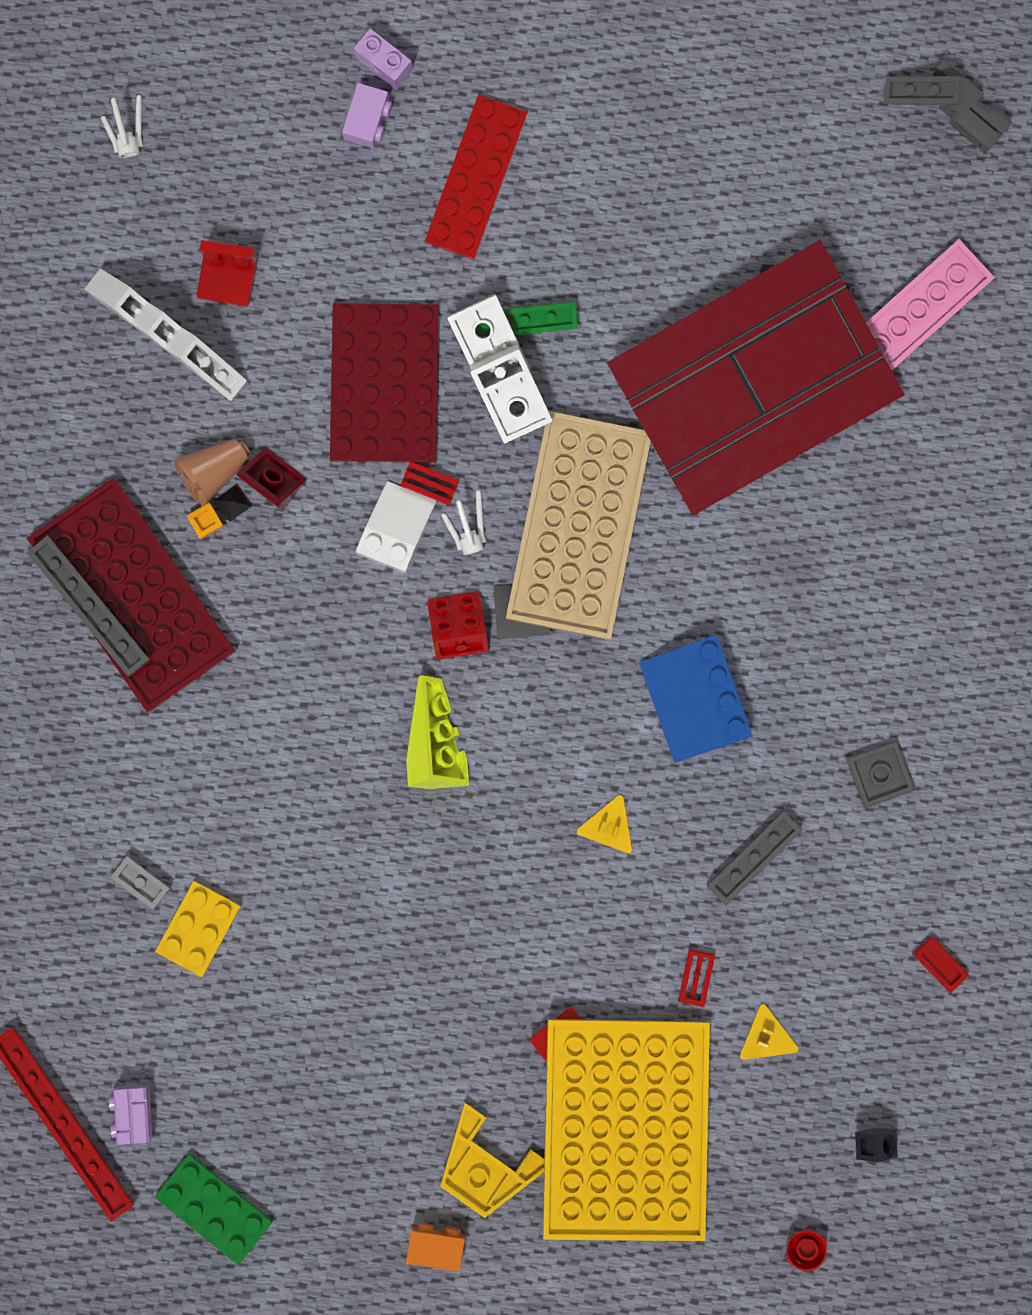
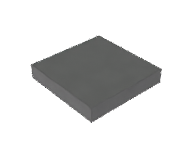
M897 740L845 758L864 809L915 791Z

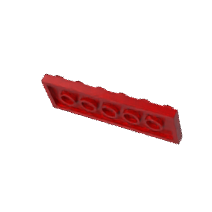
M478 94L426 235V244L475 260L528 115L527 111Z

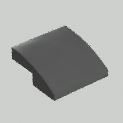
M512 585L493 586L497 639L551 635V630L548 627L506 619Z

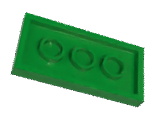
M190 1153L154 1197L238 1266L273 1223V1220Z

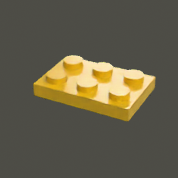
M194 880L155 952L192 973L203 977L241 905Z

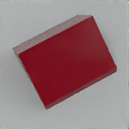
M266 447L236 474L240 480L282 512L307 481V478Z

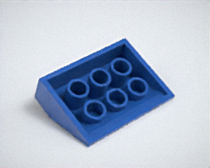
M717 635L639 662L674 763L753 736Z

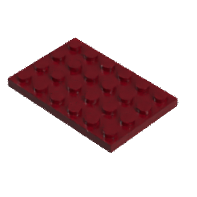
M333 303L330 462L436 463L438 304Z

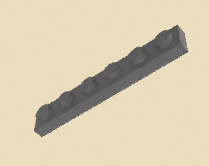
M47 535L27 552L128 677H131L150 661V658L50 536Z

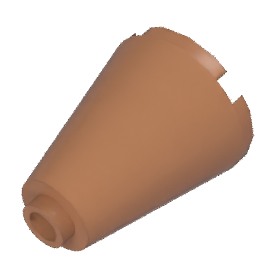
M232 439L179 457L173 461V465L178 475L183 473L182 478L184 482L182 483L189 494L198 504L203 506L249 461L247 456L250 455V452L243 441L238 442L236 439Z

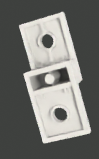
M496 294L447 316L470 365V373L504 444L553 422L531 375L528 362ZM480 323H486L491 329L490 333L485 337H480L475 333V328ZM521 401L525 405L524 411L521 414H513L509 409L512 402Z

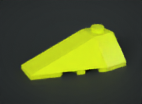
M423 675L418 677L406 758L408 787L438 789L469 785L467 756L465 750L461 752L458 750L454 737L459 735L457 727L453 728L449 722L447 714L450 713L451 706L443 681L440 678Z

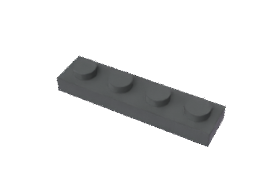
M782 811L707 887L726 906L802 830Z

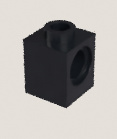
M871 1128L855 1132L856 1160L882 1162L898 1158L897 1130Z

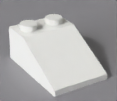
M387 481L356 549L357 555L407 574L436 500Z

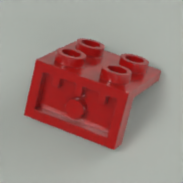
M201 240L199 250L203 255L196 294L197 298L248 307L257 262V254L254 248Z
M478 591L427 600L436 660L489 652L480 593Z

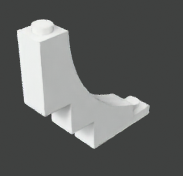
M101 268L84 290L101 304L153 340L228 400L232 401L247 381L196 336L180 327L163 311L148 303L131 287Z

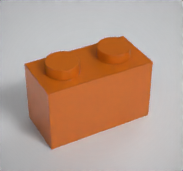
M418 1223V1226H412L406 1264L460 1272L465 1234L460 1233V1229L445 1227L444 1231L433 1229L434 1225L428 1223Z

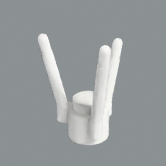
M141 95L136 97L135 136H133L132 132H125L117 101L115 98H111L119 130L117 139L106 117L102 116L101 120L113 144L115 154L118 153L120 158L136 156L140 153L139 148L143 147L141 139L142 97Z
M476 490L478 535L476 530L470 531L460 500H457L456 504L465 532L460 534L461 539L446 513L441 515L456 542L458 551L462 550L464 556L484 550L482 544L486 543L483 530L481 491Z

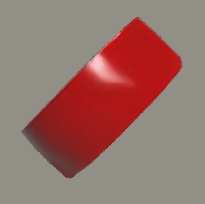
M810 1230L795 1233L789 1239L786 1247V1261L803 1272L816 1270L826 1259V1238Z

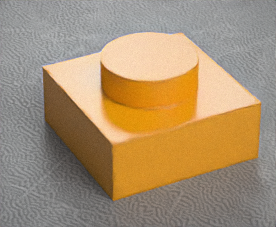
M207 503L187 515L188 520L201 540L224 527L211 503Z

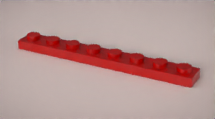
M13 1026L1 1034L0 1060L110 1222H112L132 1208L135 1203L16 1028Z

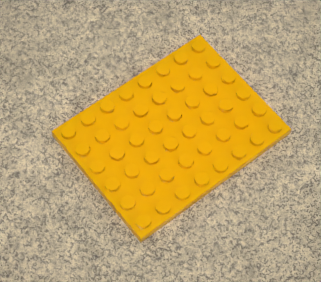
M547 1019L543 1240L706 1241L710 1023L708 1021Z

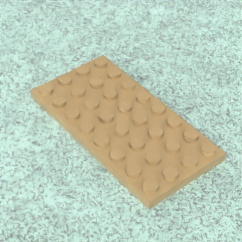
M549 411L553 422L546 424L506 619L611 640L651 441L645 430Z

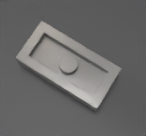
M126 856L110 877L152 910L158 906L171 889L130 856Z

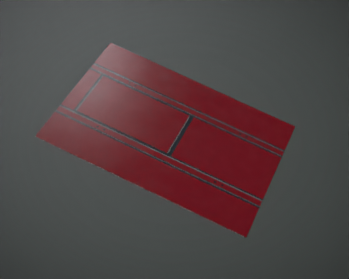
M821 239L606 362L692 516L905 395Z

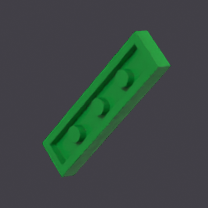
M575 302L503 310L515 336L578 328ZM480 323L476 326L475 333L480 337H485L490 333L491 329L486 323Z

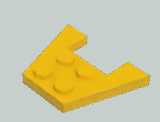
M464 1102L440 1187L486 1218L544 1173V1159L530 1149L514 1172L472 1142V1139L487 1118Z

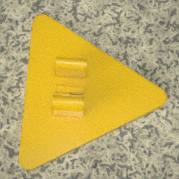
M618 795L577 829V834L625 853H631L632 846L623 796Z
M761 1004L740 1053V1058L746 1060L797 1053V1045L767 1006Z

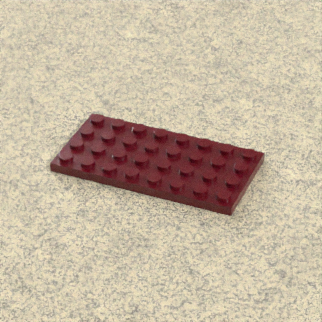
M112 478L26 538L31 546L34 547L47 535L50 536L150 658L148 663L131 677H128L96 638L147 713H150L236 652L116 478Z

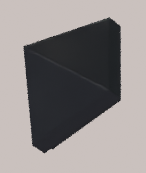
M236 485L214 500L230 522L252 507Z

